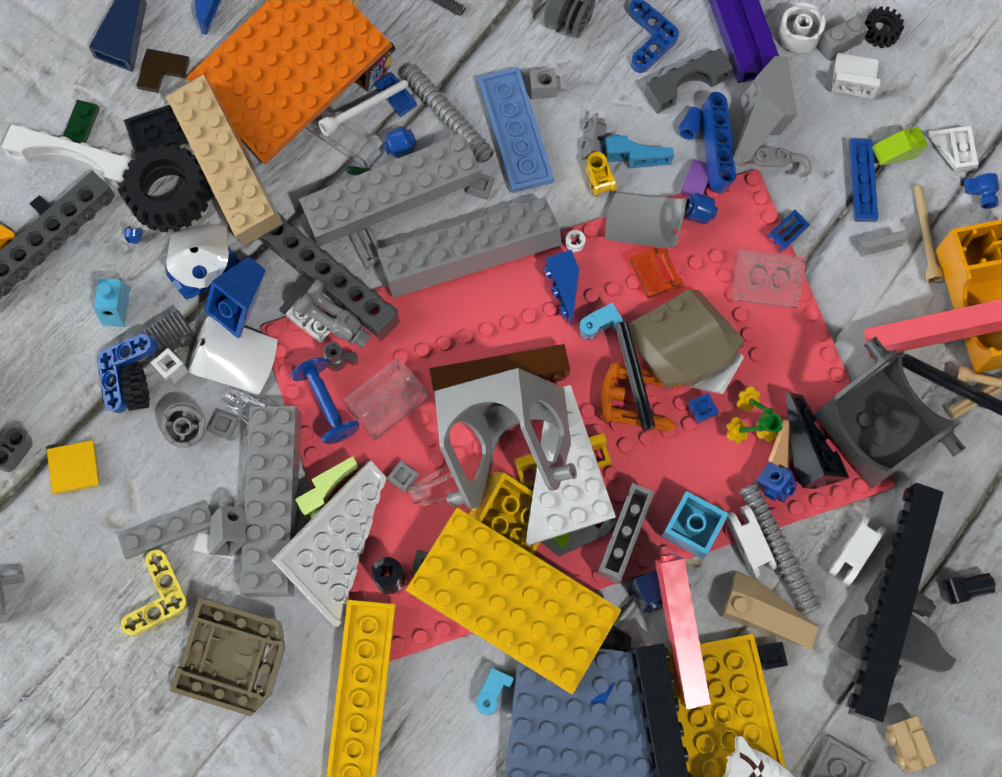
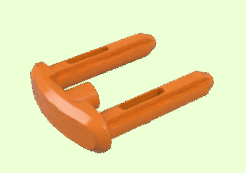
M615 361L610 365L601 389V419L605 424L615 422L642 427L637 412L612 407V400L623 402L625 396V388L614 386L615 379L629 380L626 366L619 365L618 361ZM641 369L645 384L664 387L652 371ZM674 385L672 386V389L680 387L681 385ZM653 416L655 422L653 430L664 432L675 430L676 423L671 419Z

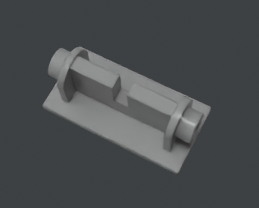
M598 113L587 119L584 124L585 136L581 144V159L583 160L593 152L603 154L604 142L597 140V138L605 139L607 123L605 119L598 118Z

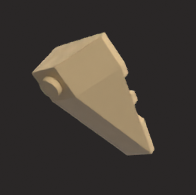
M735 572L721 617L812 650L819 627L760 581Z

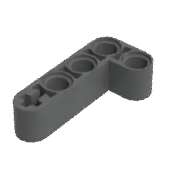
M10 429L0 441V470L3 472L15 470L32 447V438L22 429ZM23 436L22 442L15 445L16 439ZM8 455V460L1 464V459Z

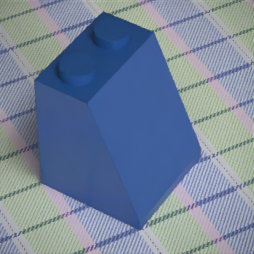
M247 257L214 279L211 283L204 312L219 322L236 338H240L257 301L266 270L252 258Z

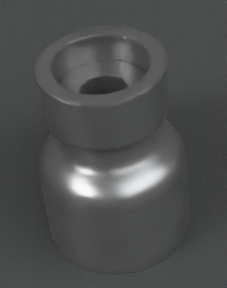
M330 342L325 345L323 358L329 361L327 368L331 371H340L346 364H358V356L355 352L345 353L340 344L336 342Z

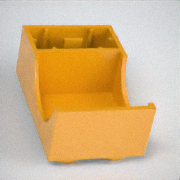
M1002 219L951 229L935 251L943 270L954 309L1002 299ZM1002 330L964 338L975 373L1002 368Z

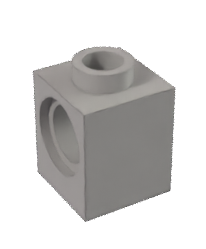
M555 68L529 70L531 99L556 97L557 89L561 88L560 76H556ZM542 82H547V83H549V84H548V85H543V84H541V83H542Z

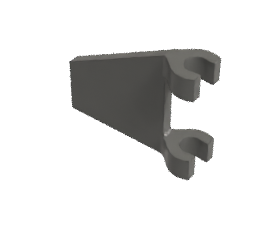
M611 519L605 521L600 528H597L595 525L542 541L541 543L559 557L606 536L614 528L617 521Z

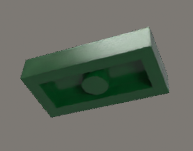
M77 100L63 137H67L75 143H86L100 110L99 106Z

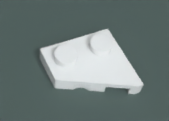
M971 126L929 131V140L955 171L978 168L979 163Z

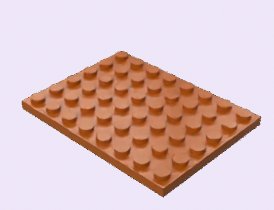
M268 0L187 76V79L191 82L204 74L214 86L239 137L266 165L392 47V44L350 0Z

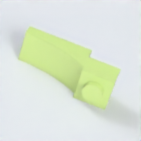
M353 456L311 479L315 488L295 499L307 520L312 519L325 506L333 491L346 478L359 470Z

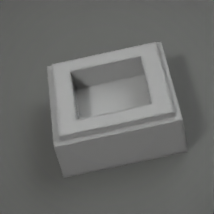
M481 174V181L468 186L467 194L488 200L494 183V177Z
M217 410L208 431L230 441L240 420Z
M400 460L386 479L406 494L419 477V473Z

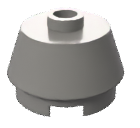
M180 402L171 405L164 411L160 420V429L167 442L179 448H188L198 444L203 439L207 431V421L204 413L197 406L191 403Z

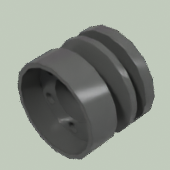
M550 0L544 23L558 30L565 22L564 33L569 34L572 31V36L578 39L592 18L596 0Z

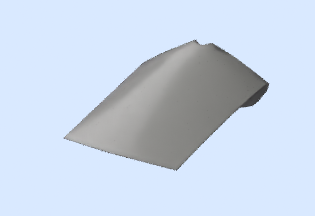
M615 192L607 214L605 240L660 248L675 247L681 230L687 199ZM675 229H678L677 235L674 234Z

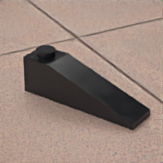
M795 393L786 394L793 465L798 483L802 488L817 489L848 479L849 475L837 450L832 452L826 442L829 437L816 426L817 418L803 395Z

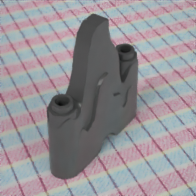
M886 568L879 573L864 598L868 606L867 614H860L852 618L837 643L839 648L859 660L863 646L867 645L868 637L866 636V631L869 623H872L875 614L872 613L875 601L879 600L881 591L878 590L881 578L885 577ZM918 591L912 612L929 618L935 611L936 605L933 604L931 599ZM912 614L900 660H905L936 672L951 670L956 659L942 647L936 633ZM900 664L898 665L896 675L898 674V672H899L900 669H901V665H900Z

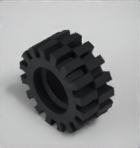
M880 6L878 10L875 8L868 14L864 23L868 31L864 38H868L867 42L869 44L874 42V47L880 44V48H884L886 44L888 48L897 42L904 29V20L900 19L902 15L900 13L895 14L897 10L893 9L891 12L889 11L890 7L886 6L885 10H883V6ZM876 23L887 24L891 31H880L876 27Z
M143 368L123 370L121 372V385L123 386L122 392H124L123 397L126 400L127 409L133 411L149 408L148 382H146L147 378Z

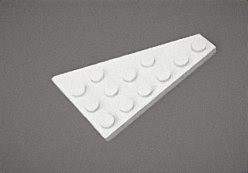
M571 385L563 387L565 390L571 439L565 465L573 463L577 476L575 479L561 481L558 490L550 491L546 487L537 467L526 537L527 546L615 519L616 517ZM544 421L540 445L547 460L553 461L560 438V431L554 425Z
M368 461L272 559L274 564L334 627H338L341 624V615L349 599L348 594L353 586L360 555L363 554L364 543L370 532L376 504L379 503L380 491L386 481V476L372 461Z

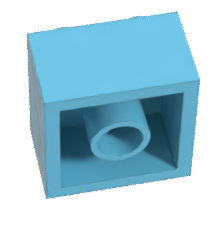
M686 491L662 538L704 560L729 513Z

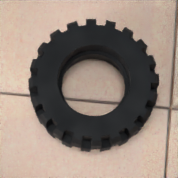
M159 144L158 148L151 146L144 153L140 151L136 154L137 158L135 160L131 159L127 164L129 170H124L122 176L124 180L121 182V188L124 192L123 197L134 217L142 225H147L149 229L155 231L159 228L160 232H168V229H173L174 232L180 231L182 226H186V228L191 226V222L194 219L198 221L202 217L201 211L205 212L208 208L207 201L211 199V187L196 156L192 155L190 150L186 148L181 150L179 145L174 144L171 147H167L166 144ZM176 175L186 180L182 192L169 201L159 202L148 198L150 187L161 177Z

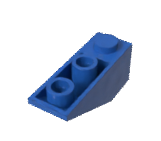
M568 250L547 257L543 270L547 280L551 279L553 284L551 291L554 298L559 299L561 304L559 306L561 317L563 319L566 318L568 324L571 325L579 267L572 250Z

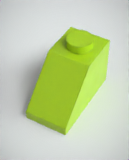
M920 127L902 130L873 145L872 148L880 165L915 159L929 145Z

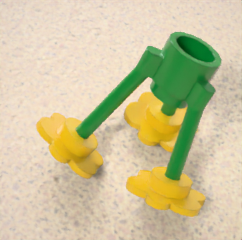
M747 386L744 391L738 394L737 407L744 409L746 412L751 411L752 408H759L764 413L759 417L756 426L746 427L745 422H741L740 418L734 417L731 423L727 424V429L729 430L727 438L736 444H740L742 440L747 439V432L757 431L756 435L759 439L765 438L767 442H771L773 438L777 437L778 432L782 430V420L779 415L773 413L772 408H767L760 403L758 399L760 397L759 391L755 390L752 386Z

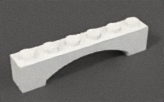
M11 124L1 146L8 157L26 162L30 158L51 155L77 159L99 170L104 175L103 177L107 184L118 189H122L121 182L124 180L122 177L124 170H129L127 164L133 159L126 154H121V156L113 154V152L105 148H101V150L93 148L84 142L80 144L75 143L67 137L61 136L58 138L46 131L37 132L25 125L16 126Z

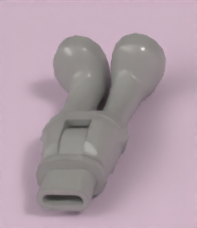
M318 278L294 310L321 322L330 329L331 333L348 341V343H355L363 348L372 335L364 330V325L360 328V321L350 311L335 305L323 295L324 283ZM319 308H321L322 310L326 311L327 313H329L330 315H332L334 318L330 317L329 315H327L326 313H324L323 311H321Z

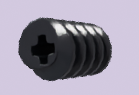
M382 557L373 564L372 577L377 588L385 594L399 592L405 582L404 572L400 563L395 558ZM388 573L389 575L393 576L389 578L388 576H385V574Z

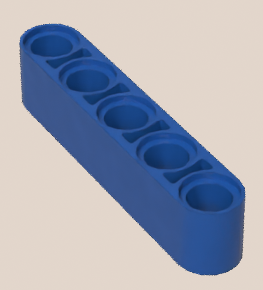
M712 92L701 107L710 188L714 192L721 194L726 192L736 179V168L733 161L734 152L727 98L721 92Z

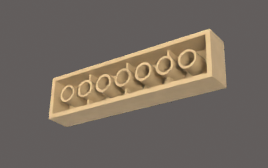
M204 74L167 95L166 97L235 237L244 245H247L282 225L283 222L214 86Z

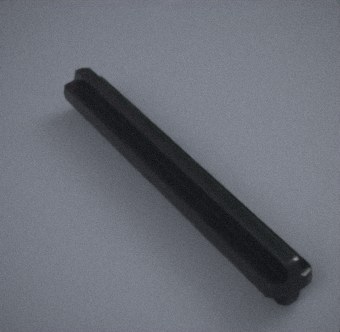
M627 321L619 322L616 325V330L641 426L644 431L652 430L655 427V422L629 323Z
M909 354L903 355V367L1002 416L1001 400Z

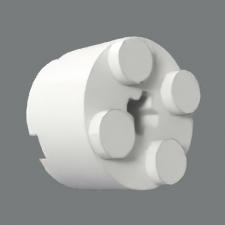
M797 3L794 7L788 8L785 11L778 30L780 46L783 49L794 53H811L817 46L825 28V17L818 12L816 6L809 3Z

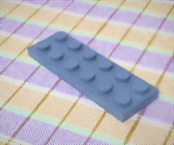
M519 67L478 76V84L512 193L554 183L553 173Z

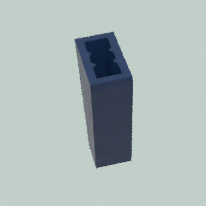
M114 0L89 46L94 58L133 72L147 5L146 0Z

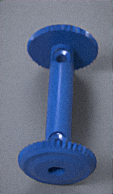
M316 357L298 365L293 370L291 378L297 382L309 379V384L328 423L332 426V429L323 435L322 442L325 444H335L354 435L358 431L360 424L354 420L342 423L341 416L323 379L319 377V373L328 367L329 361L323 357Z

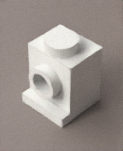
M169 348L151 362L164 380L169 378L174 384L188 373L184 364Z

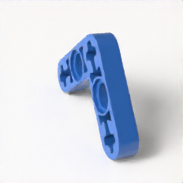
M632 0L629 5V16L652 35L632 56V69L637 73H644L676 44L679 30L646 1ZM642 8V11H634V9ZM656 19L659 21V25L651 26L648 20ZM670 33L673 34L672 37H671V36L665 37L666 34H668V35H669ZM651 45H658L661 50L655 53L649 47ZM645 54H646L647 57H646V59H645L644 64H643V63L637 64V60H638V61H642V60L645 58Z
M139 334L100 352L98 367L104 404L108 411L122 413L127 409L126 400L123 397L124 392H122L121 372L124 366L154 354L157 349V340L153 336ZM127 347H130V355L125 358L124 352ZM115 375L116 383L111 387L110 379Z

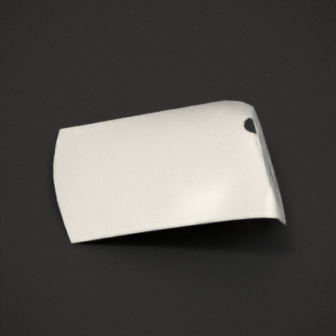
M228 224L198 225L170 234L166 262L168 272L186 286L200 289L211 285L214 279L222 275L227 266L229 255ZM198 247V251L192 253L190 248ZM195 266H204L207 270V275L202 279L195 278L192 274Z
M208 316L200 329L192 349L188 372L259 395L271 372L278 339L244 328L240 338H236L219 322ZM204 338L205 344L200 346L201 340Z

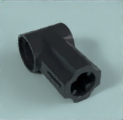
M990 573L967 578L961 576L943 581L950 605L995 593L996 585Z

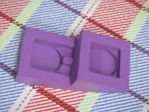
M693 159L680 194L692 196L695 193H704L709 180L707 163Z

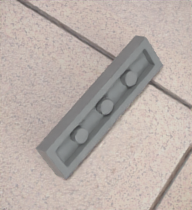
M205 503L118 536L124 558L126 560L210 529L212 513L209 504Z

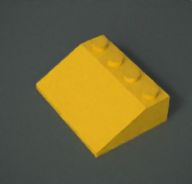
M491 472L480 506L471 509L469 515L533 555L540 542L530 546L526 544L533 491L504 472Z

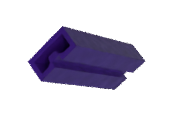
M709 0L737 83L755 80L775 56H779L760 1Z

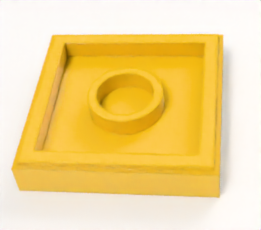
M93 440L47 449L53 495L101 486L95 442Z

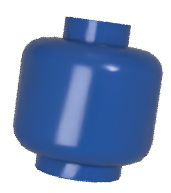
M401 126L387 132L386 141L383 142L387 154L392 153L395 158H401L411 154L417 142L412 130H407V128Z
M695 193L686 198L685 214L689 221L705 225L716 217L718 207L715 206V200L712 197Z

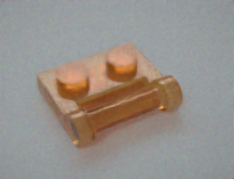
M656 247L630 257L629 261L647 299L670 290L678 289L684 285L682 277L678 276L669 258L668 248ZM655 257H660L670 281H665Z

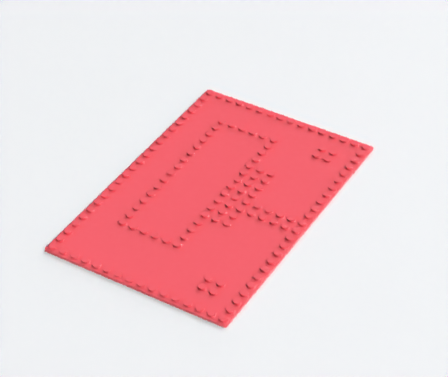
M755 169L736 175V179L726 192L721 194L714 192L710 188V184H707L703 195L710 196L715 200V206L718 207L716 217L703 225L689 221L684 213L677 244L672 248L605 240L606 216L561 230L560 246L394 299L388 285L374 289L382 297L381 300L384 303H391L398 310L400 322L382 341L368 329L364 328L372 336L363 348L355 343L350 344L331 332L320 343L287 317L261 326L262 334L278 339L273 369L285 406H296L302 413L300 455L311 490L315 488L311 479L352 456L359 470L368 461H372L386 478L400 460L419 473V477L406 494L386 479L384 487L380 491L379 503L376 504L373 522L368 538H366L363 554L360 555L354 583L348 594V600L396 605L390 662L472 634L469 630L405 591L413 579L411 571L416 551L429 552L456 508L461 509L467 514L471 511L466 504L451 507L447 500L449 492L459 491L440 448L436 401L429 368L565 344L570 366L569 376L562 381H547L561 387L571 385L588 437L602 433L605 434L607 440L606 447L612 463L599 469L616 516L614 520L618 521L632 483L654 492L620 583L657 570L655 560L662 559L664 554L676 553V556L685 558V560L696 557L662 538L686 491L727 513L734 512L741 526L745 525L740 513V507L747 505V502H743L742 499L744 497L739 492L741 489L757 483L756 479L768 464L776 438H773L771 442H767L765 438L759 439L757 437V431L747 432V439L742 440L740 444H736L727 438V432L729 431L727 424L731 423L734 417H738L741 422H745L746 427L756 426L759 417L764 413L759 408H752L749 412L738 408L739 392L744 391L747 386L754 387L755 390L760 392L758 399L762 405L772 408L773 413L779 415L782 421H789L786 394L795 393L803 395L815 414L831 398L851 383L792 245L790 244L782 252L779 249L781 246L779 244L775 245L773 243L775 240L767 237L781 223V220L759 170ZM679 193L666 198L685 199L688 196ZM784 226L777 232L779 236L785 231ZM675 229L674 234L677 235L678 229ZM572 230H579L585 235L586 241L582 251L573 252L579 267L573 321L569 325L567 319L561 317L559 311L561 304L559 299H555L552 294L551 286L553 284L551 279L547 280L543 267L546 264L547 257L568 251L565 245L567 234ZM788 236L783 238L785 242L789 240ZM575 237L574 240L571 238V240H572V243H571V244H573V245H576V243L580 244V243H579V238H576V237ZM689 289L700 290L744 339L743 348L740 347L737 352L741 353L744 358L725 392L719 394L685 387L684 384L668 390L665 387L645 384L653 416L671 419L676 423L675 430L669 432L653 429L644 431L642 427L609 422L605 424L600 415V394L603 381L612 363L618 361L619 365H626L617 331L610 327L598 333L595 339L585 340L579 333L581 320L613 302L623 321H627L630 324L635 319ZM357 296L353 301H360L363 297ZM319 308L321 311H323L324 313H326V314L329 315L330 317L334 318L332 315H330V314L327 313L326 311H324V310H322L321 308ZM374 309L369 314L375 315L380 310ZM330 342L340 344L345 353L355 352L358 356V364L356 365L346 364L340 371H331L326 367L325 370L319 373V377L323 379L341 416L342 423L354 420L360 424L358 431L354 435L335 444H325L322 442L323 435L331 430L332 426L328 423L309 384V379L297 382L291 378L293 370L301 363L312 358L323 357L324 347ZM637 354L640 368L650 370ZM615 379L614 386L625 388V396L623 402L612 400V407L638 413L630 381ZM709 392L719 414L697 424L687 403ZM530 420L541 443L544 421ZM817 420L816 426L829 437L826 442L832 452L837 450L849 478L817 489L802 488L796 478L797 474L792 457L788 469L793 472L797 484L794 494L788 497L784 503L777 499L773 501L766 496L764 501L769 504L767 507L769 510L772 509L773 512L771 514L776 517L775 522L780 524L778 528L891 490L895 486L893 478L890 475L871 488ZM457 422L449 432L450 443L467 479L474 481L483 456L482 445L475 433L467 425ZM520 423L508 430L498 442L494 450L493 466L491 472H504L519 483L515 459L532 454L521 430ZM601 449L593 451L597 462L605 460ZM532 469L523 471L526 483L535 481L536 471ZM358 471L346 478L333 491L326 504ZM726 520L709 552L736 543ZM604 522L596 524L595 526L597 528H600ZM615 526L606 536L559 557L541 542L534 553V556L592 592L618 584L597 575ZM382 557L395 558L403 569L405 582L401 590L395 594L382 593L377 588L372 577L373 564ZM388 573L385 574V576H388L389 578L393 576L389 575Z

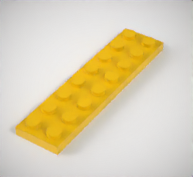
M347 600L326 777H377L396 611L395 604Z

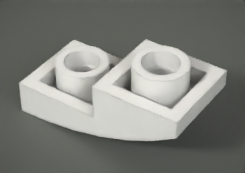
M299 297L285 316L321 343L330 333V329L321 322L294 310L301 300Z

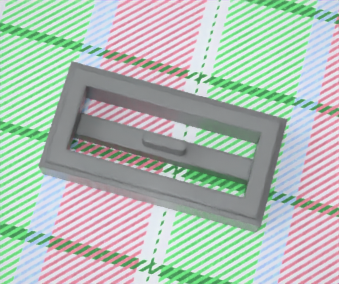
M371 227L364 228L377 251L381 247ZM359 230L357 233L371 259L370 261L367 260L355 234L352 233L349 236L366 270H368L370 266H377L380 261L379 257L375 258L362 230Z
M903 230L865 240L859 249L861 257L903 246V243L908 239L907 232Z

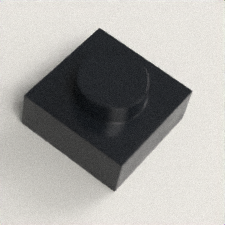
M783 642L757 647L763 671L788 666Z

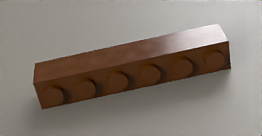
M565 344L429 368L434 398L435 391L516 368L545 380L562 381L570 373Z

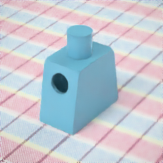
M103 278L98 280L94 309L102 326L125 327L130 286L122 280Z

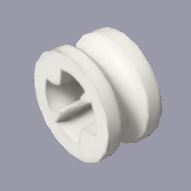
M579 230L570 231L566 236V248L574 253L582 251L586 241L585 235ZM575 237H576V238H579V243H580V244H578V243H576V245L571 244V243H572L571 238H572L573 240H574Z

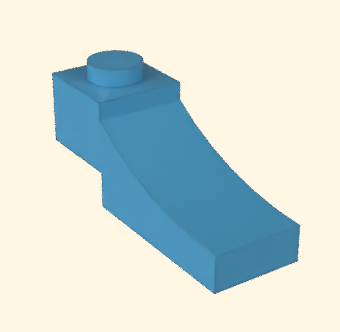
M619 134L611 135L605 139L604 149L607 162L628 161L629 168L672 164L674 157L673 147L662 148L641 145L628 140L627 135L621 136Z

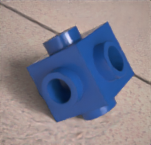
M770 462L756 479L760 490H762L766 497L773 501L777 499L783 503L794 494L797 486L794 474L790 469L784 466L780 468Z

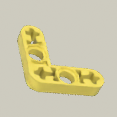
M160 550L149 552L145 563L161 598L123 617L120 625L121 630L129 636H138L183 613L188 607V599L170 560ZM155 556L163 558L160 564L165 571L160 572L155 564H151L154 562ZM164 576H171L173 578V584L169 588L161 587L160 582ZM173 598L182 599L179 603V608L171 606L167 608L170 613L166 614L165 608L161 605L162 603L169 606L174 603ZM156 607L160 609L161 615L157 620L153 621L149 619L148 613L152 608ZM140 614H143L144 620L148 623L147 625L140 622L135 625L136 630L127 629L131 619L138 622L142 619Z

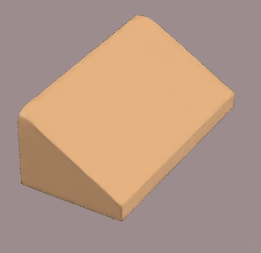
M784 420L781 425L782 430L778 432L768 463L770 462L780 468L782 466L789 468L793 457L789 421Z

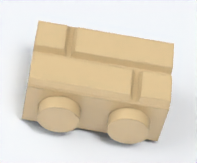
M919 716L886 726L888 730L885 732L887 741L890 746L894 745L897 752L895 756L896 764L900 770H904L905 774L937 764Z

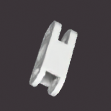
M748 505L740 507V513L745 525L741 526L734 512L728 514L726 521L750 574L755 579L760 577L759 566L766 564L771 571L776 569L777 566L753 511Z
M864 516L828 571V573L835 576L845 562L851 565L842 580L847 586L856 578L886 530L882 526L877 532L869 528L867 525L870 518Z

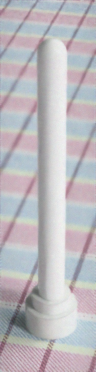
M401 80L334 118H323L318 122L320 130L325 136H330L336 132L338 125L407 88L408 82Z

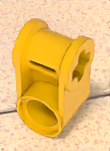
M600 152L591 153L588 156L586 173L593 196L597 197L600 193L607 191L615 192L616 183L610 171L607 158ZM599 163L601 167L595 168L591 164Z

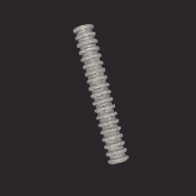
M416 64L409 65L403 71L402 78L410 84L411 88L415 89L416 93H419L423 101L431 107L432 111L436 112L438 117L440 116L444 124L450 130H453L454 135L464 133L474 157L480 163L490 160L495 152L493 148H490V144L486 143V140L479 133L477 134V130L473 129V126L469 124V121L463 115H460L456 107L448 101L447 97L443 96V93L435 87V84L426 77V74L422 73V70Z
M753 483L741 489L739 494L743 495V502L746 501L753 511L765 540H767L768 546L771 548V553L775 556L774 560L778 561L779 564L777 566L778 568L781 567L782 571L780 572L785 575L784 580H788V587L792 588L791 593L796 596L794 598L795 601H799L800 604L798 606L803 609L802 614L807 615L814 612L822 604L821 602L818 603V596H814L813 593L815 591L810 588L811 583H807L806 579L808 577L803 575L804 570L800 569V562H796L795 559L797 557L796 555L793 556V549L788 547L790 543H786V536L782 535L783 530H779L778 526L780 524L775 522L776 517L772 516V509H768L767 506L769 504L765 503V496L762 497L760 494L762 490H758V483Z

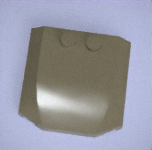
M689 289L629 324L636 353L667 390L672 389L674 385L694 386L732 364L736 358V353L740 347L743 348L744 339L700 290Z
M199 597L192 618L193 625L180 667L176 670L170 692L252 716L273 692L286 649L282 622L221 602Z

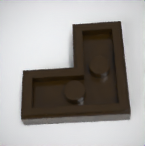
M148 49L136 85L139 90L159 93L164 75L185 79L190 63L189 56Z

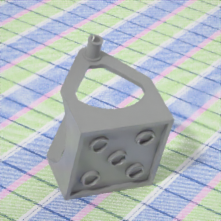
M516 368L435 391L440 448L459 491L449 492L447 495V500L451 507L466 504L468 508L475 509L480 506L493 466L494 450L503 435L519 423L542 479L550 491L558 490L561 481L576 478L577 471L574 464L569 463L565 465L571 439L565 390L563 387ZM530 420L549 422L560 431V438L553 461L547 460ZM457 422L467 425L475 433L482 445L483 456L474 481L467 479L450 443L449 432Z

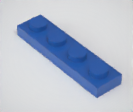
M850 139L849 141L854 222H876L878 220L872 139Z

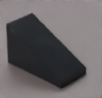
M40 195L29 203L40 216L51 207Z

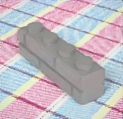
M632 483L597 573L598 576L618 584L620 583L654 494L652 490Z

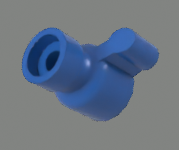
M985 173L976 178L964 180L966 194L982 195L980 198L981 208L992 209L999 206L998 196L995 195L999 190L997 174Z

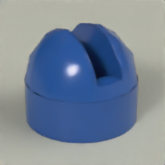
M124 229V237L128 243L136 244L140 242L143 233L142 229Z

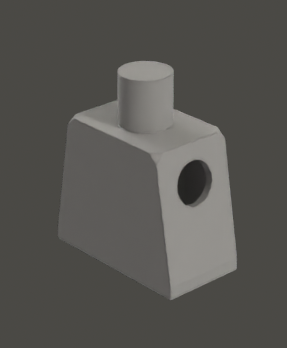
M222 497L220 498V507L211 516L209 555L232 557L246 542L244 509L234 507V498Z

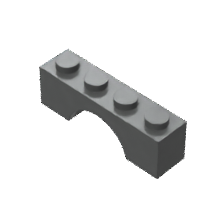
M721 48L715 51L710 50L696 60L691 59L677 69L672 68L660 77L651 78L646 83L644 94L655 112L660 113L676 104L677 89L682 84L688 81H701L713 87L730 79L733 67Z

